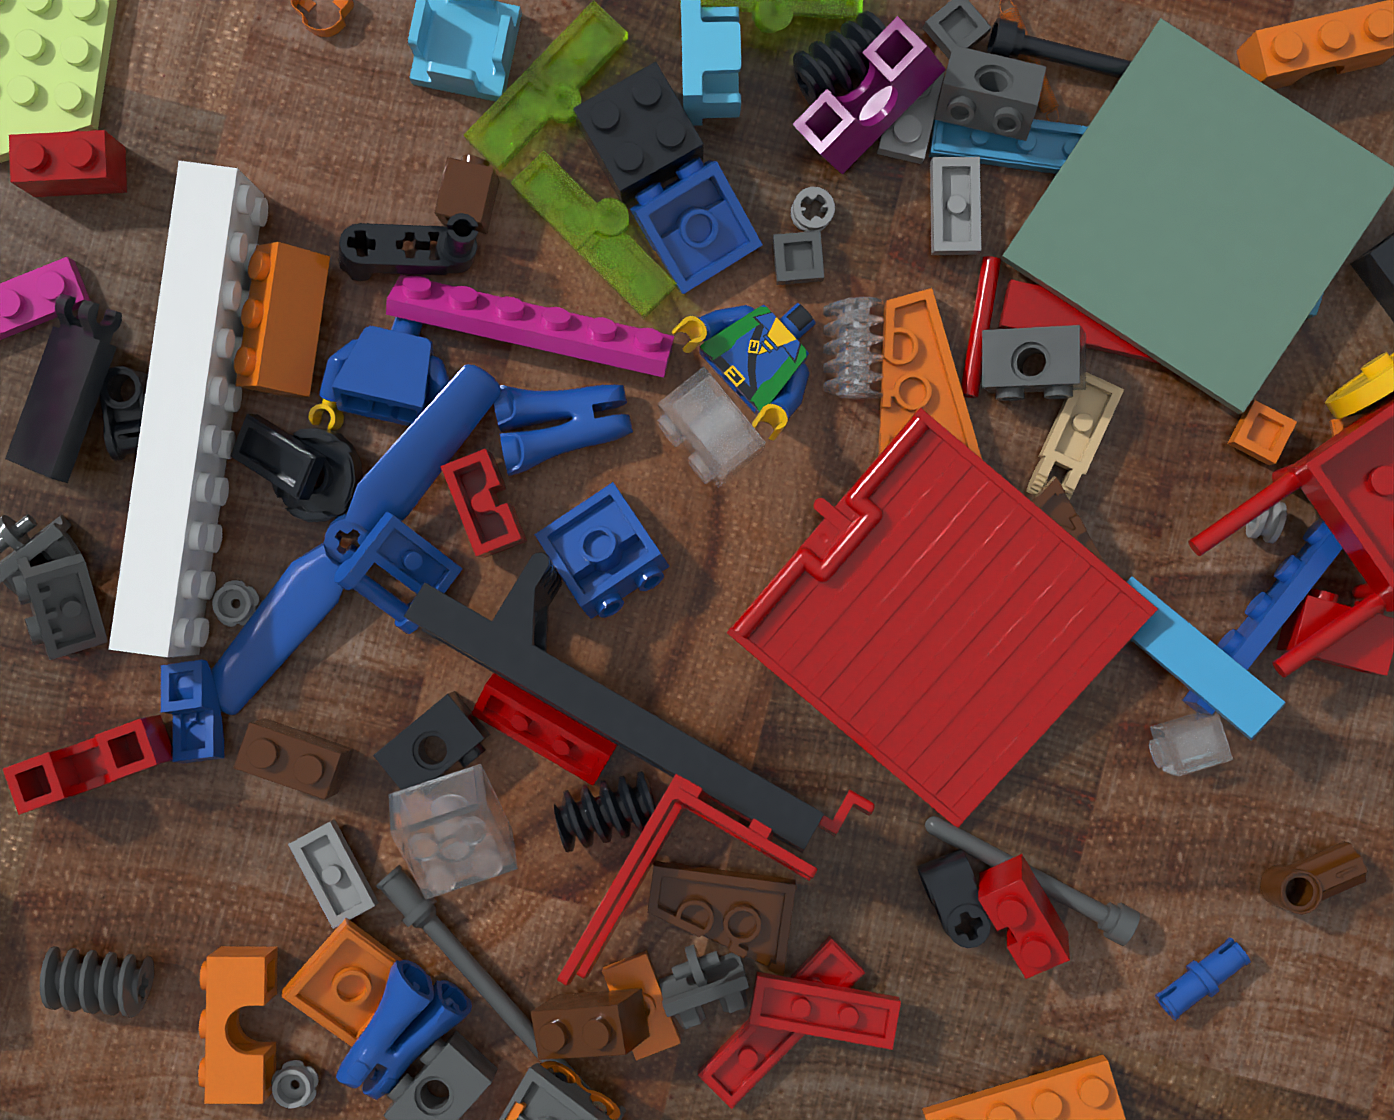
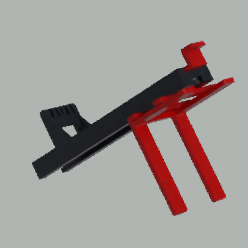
M535 553L528 561L492 621L427 583H424L404 617L420 626L424 633L504 678L673 778L559 974L557 981L564 985H569L576 975L585 979L591 973L684 811L692 812L795 874L810 881L818 869L771 842L772 838L775 837L803 853L817 827L835 837L852 807L870 816L875 805L866 798L849 790L836 815L831 820L816 808L547 653L549 605L559 591L562 579L547 555ZM710 800L751 824L747 828L711 807Z

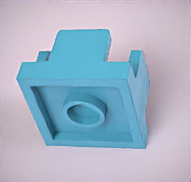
M416 0L408 36V45L414 55L409 77L411 83L417 86L503 103L522 16L520 6L501 3L497 0Z
M681 0L684 111L693 126L702 125V119L740 117L741 94L739 93L738 73L741 71V31L739 8L701 7V0Z

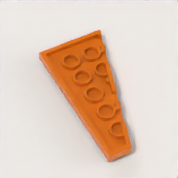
M929 288L887 300L884 304L878 455L921 407L982 459L933 289Z

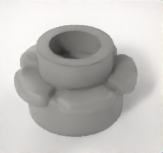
M232 580L226 582L222 588L215 592L212 606L221 623L234 627L236 624L245 625L256 611V606L259 605L260 600L257 591L253 587L245 586L243 581ZM235 599L240 601L239 608H234L232 605Z
M291 1060L284 1063L282 1069L277 1070L271 1080L274 1099L285 1108H297L308 1105L316 1096L315 1087L319 1083L318 1075L313 1067L304 1066V1063L300 1060ZM292 1080H297L300 1086L294 1088L291 1085Z

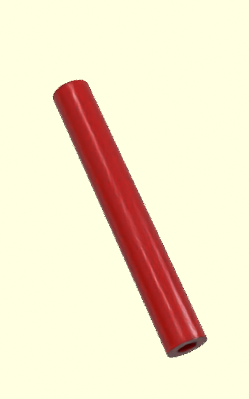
M984 256L982 258L961 383L962 392L966 398H978L982 378V330H990L1001 260L997 257Z

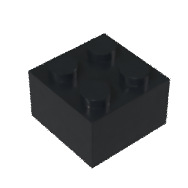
M657 62L650 64L573 108L577 127L622 205L636 199L635 195L644 188L656 182L662 184L677 175L675 171L688 161L700 157L703 161L704 144Z

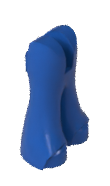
M500 385L501 394L494 402L496 418L501 432L551 421L572 419L562 425L545 429L500 433L508 476L525 472L555 456L615 441L633 433L630 415L619 414L594 418L593 413L625 405L627 399L624 385H597L555 391H532Z
M396 960L390 968L379 1006L363 1033L343 1059L336 1074L337 1080L351 1088H358L363 1083V1093L375 1100L390 1093L410 1065L429 1046L458 1025L471 1012V1000L452 982L437 980L432 985L430 976L419 965L409 960Z

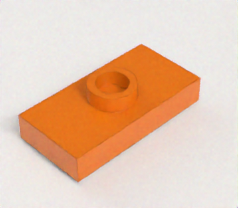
M647 950L603 967L602 973L609 991L642 988L650 1037L632 1050L636 1061L681 1044V1038L673 1017H667L663 1008V997L659 981Z

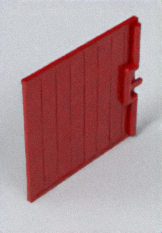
M920 407L835 507L821 497L814 501V509L824 519L728 629L727 634L952 825L959 827L1158 608Z

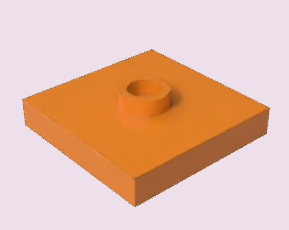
M345 918L282 989V998L352 1047L369 1024L379 1006L391 966L396 960L401 961L403 959L348 918Z

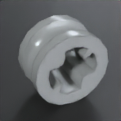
M820 187L803 189L796 196L791 207L793 224L804 232L822 231L832 220L835 213V203L832 196ZM814 200H817L823 205L820 212H825V217L822 219L819 216H814L810 221L803 216L806 208L801 207V203L804 201L806 204H812Z
M1278 502L1246 525L1247 537L1256 539L1262 535L1265 542L1274 543L1281 535L1287 516L1286 504Z

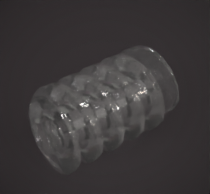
M852 297L824 306L823 315L833 321L824 325L823 334L835 340L824 344L823 353L836 358L823 365V372L836 377L824 382L823 390L826 393L835 395L838 398L855 400L883 397V393L870 389V384L883 379V374L870 370V365L883 361V355L870 351V346L883 342V336L870 332V327L883 323V317L870 314V308L883 304L881 299L874 297Z

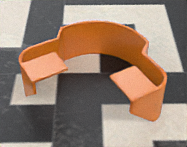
M291 0V5L297 14L302 17V23L306 29L319 37H331L338 34L346 26L344 18L354 7L353 0H334L333 3L340 8L339 21L332 27L315 29L308 26V20L297 9V5L299 4L307 12H310L316 3L312 0Z

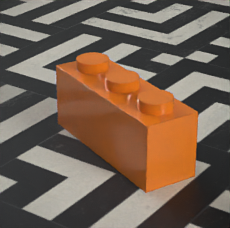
M281 242L256 245V250L252 254L248 265V275L251 278L249 297L241 311V323L244 326L242 344L234 358V370L237 374L236 387L283 397H310L330 256Z

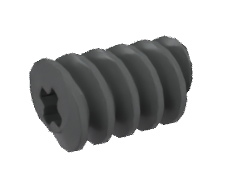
M53 946L47 951L41 968L40 995L45 1008L50 1010H57L63 1006L65 1010L70 1012H76L82 1008L84 1012L89 1014H95L102 1010L103 1014L108 1016H114L121 1012L123 1016L133 1018L143 1009L150 994L154 979V962L152 957L147 956L141 968L136 969V956L128 954L122 966L118 967L117 954L109 952L106 954L102 965H99L98 952L90 950L87 952L83 963H80V953L77 948L68 950L64 961H61L60 948Z

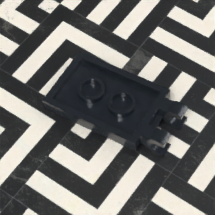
M61 294L55 303V312L60 321V328L54 326L52 328L5 459L51 479L68 483L117 348L111 345L110 342L114 332L121 325L122 313L107 309L104 319L98 323L96 318L100 304L84 300L79 307L78 315L74 317L72 308L76 298Z

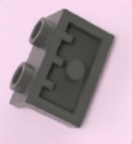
M81 553L34 567L30 566L27 557L16 559L21 575L13 577L12 581L20 605L30 603L33 616L25 618V623L33 646L43 643L49 660L108 642L86 562Z

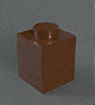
M462 155L461 160L447 157L434 212L443 225H447L453 215L464 213L475 219L478 224L476 231L483 234L488 233L500 180L494 167H489L490 163L487 160L473 155Z

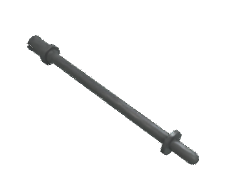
M398 865L376 887L404 915L405 918L401 921L407 927L412 925L414 928H422L538 1059L532 1022L438 918L436 907L433 905L437 902L431 894L426 897L402 870V867ZM549 1059L567 1066L576 1073L565 1059ZM539 1060V1061H540L541 1063H543V1062L549 1061V1060ZM579 1076V1078L581 1079L582 1085H583L585 1088H587V1089H589V1090H592V1089L585 1083V1081ZM619 1105L618 1108L620 1109L621 1115L619 1116L618 1120H621L624 1117L626 1109L622 1105Z

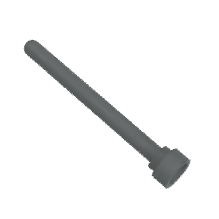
M937 816L929 817L925 822V829L929 834L957 849H962L963 852L991 867L1013 858L1008 853ZM1030 866L1048 897L1098 922L1097 927L1104 931V937L1121 946H1125L1130 941L1140 920V913L1123 903L1115 905L1110 902L1104 905Z

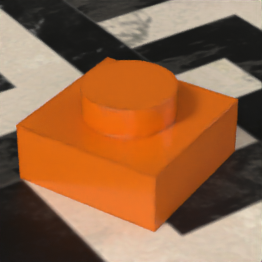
M1253 400L1242 414L1227 444L1267 465L1276 464L1297 421Z

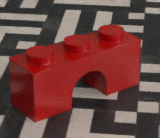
M160 714L137 719L96 734L94 738L8 766L3 768V772L18 815L172 761L173 748Z

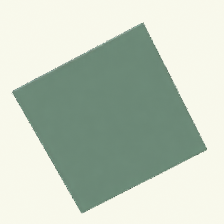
M1160 18L1000 260L1237 414L1244 413L1394 188V167Z

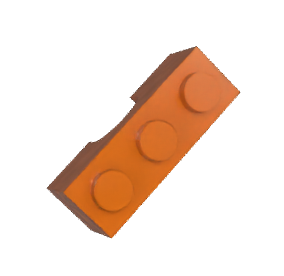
M1386 0L1256 30L1236 51L1240 68L1271 89L1291 86L1300 78L1328 67L1335 66L1338 75L1381 65L1394 55V0Z
M221 946L208 955L207 961L202 963L200 987L202 990H206V1009H203L200 1016L199 1035L201 1039H205V1057L201 1059L199 1065L198 1082L200 1087H205L204 1104H263L272 1094L271 1080L276 1072V1042H261L249 1038L240 1026L239 1014L242 1007L265 1006L277 995L278 947Z

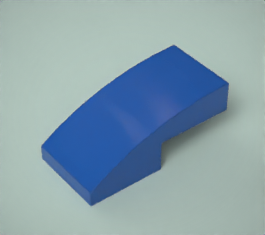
M201 659L161 665V713L173 715V762L192 763L225 758L220 704L208 661Z

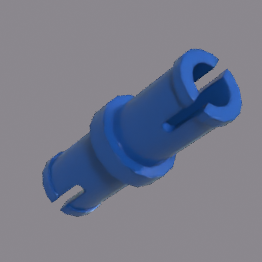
M1229 937L1221 946L1199 963L1193 960L1186 965L1187 972L1164 990L1156 993L1155 998L1165 1012L1176 1021L1180 1015L1206 995L1211 998L1220 991L1218 988L1220 984L1242 967L1250 964L1251 961L1242 947Z

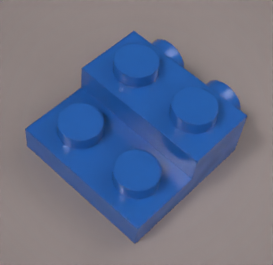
M700 157L694 158L680 166L675 171L679 179L662 188L660 182H656L641 190L635 195L638 204L630 208L650 246L657 252L681 294H685L763 245L718 162L708 160L703 163Z
M614 482L534 534L577 603L590 619L597 615L601 618L614 615L623 607V597L637 588L640 591H648L654 588L664 578L662 571L670 567Z

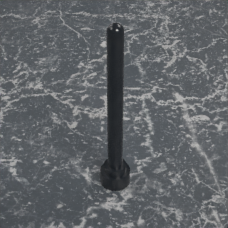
M997 18L994 22L987 45V53L1008 58L1009 56L1017 58L1019 54L1116 78H1121L1132 62L1025 35V29L1018 28L1017 22Z

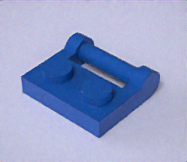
M386 511L353 556L339 566L334 575V582L345 590L354 589L394 618L396 627L406 634H410L419 627L404 617L412 602L404 603L367 576L366 572L373 563H376L416 594L419 593L424 583L445 593L463 568L394 515Z

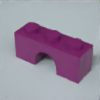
M898 16L862 52L869 61V70L862 83L851 93L840 97L834 96L826 89L793 123L795 128L817 152L841 174L946 70L930 48Z

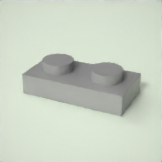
M945 71L881 135L877 154L918 164L923 163Z
M933 157L930 162L931 255H978L981 252L980 157Z
M335 819L288 844L333 929L339 926L345 918L350 920L379 903Z

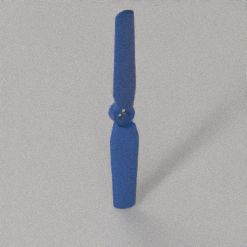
M464 365L357 484L347 514L338 516L330 523L324 542L289 565L211 669L221 712L227 715H236L339 602L343 588L334 582V575L339 566L345 560L351 558L358 547L352 544L347 549L341 547L340 541L342 536L338 532L341 530L348 534L352 529L358 531L360 534L357 542L361 545L386 511L400 521L410 514L441 473V466L451 460L501 394L499 383L488 372L475 365Z

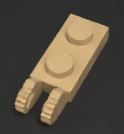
M1086 372V390H1073V397L1063 401L1038 456L1041 460L1037 464L1028 484V493L1036 496L1046 485L1050 471L1055 464L1068 470L1061 481V485L1070 500L1080 477L1086 475L1124 389Z

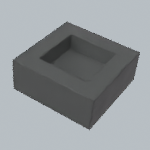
M951 0L925 21L923 26L924 31L948 59H950L953 45L971 49L985 38L992 28L969 0Z
M820 231L773 234L776 285L822 282L824 280Z

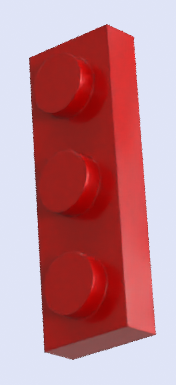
M495 673L486 682L471 713L473 716L594 786L617 746Z
M757 972L748 1020L750 1025L893 1050L901 1001L897 996Z

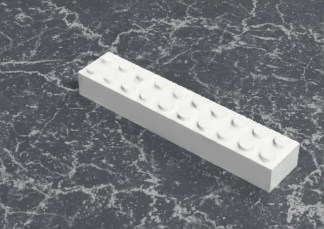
M179 161L109 650L161 657L199 655L200 647H204L208 639L209 621L204 619L206 602L212 598L216 585V576L214 572H211L213 553L219 551L222 542V527L218 525L220 506L225 505L229 493V482L227 478H224L226 461L232 458L230 455L236 442L235 433L231 431L233 412L239 411L242 401V388L235 386L237 374L234 370V358L242 344L244 326L241 323V311L249 297L251 278L248 275V265L252 254L256 250V245H259L257 244L260 226H265L268 217V202L264 198V193L238 168Z

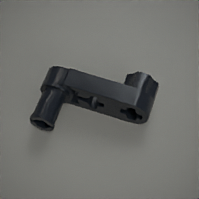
M464 213L453 215L449 219L447 226L352 224L343 231L340 237L339 266L352 280L356 281L369 280L373 273L419 275L463 273L470 269L474 263L477 251L476 237L478 231H476V228H478V224L473 217ZM405 241L413 242L414 249L418 250L415 253V258H406L405 251L401 250ZM431 241H437L435 250L436 260H429ZM356 249H364L365 257L357 256Z

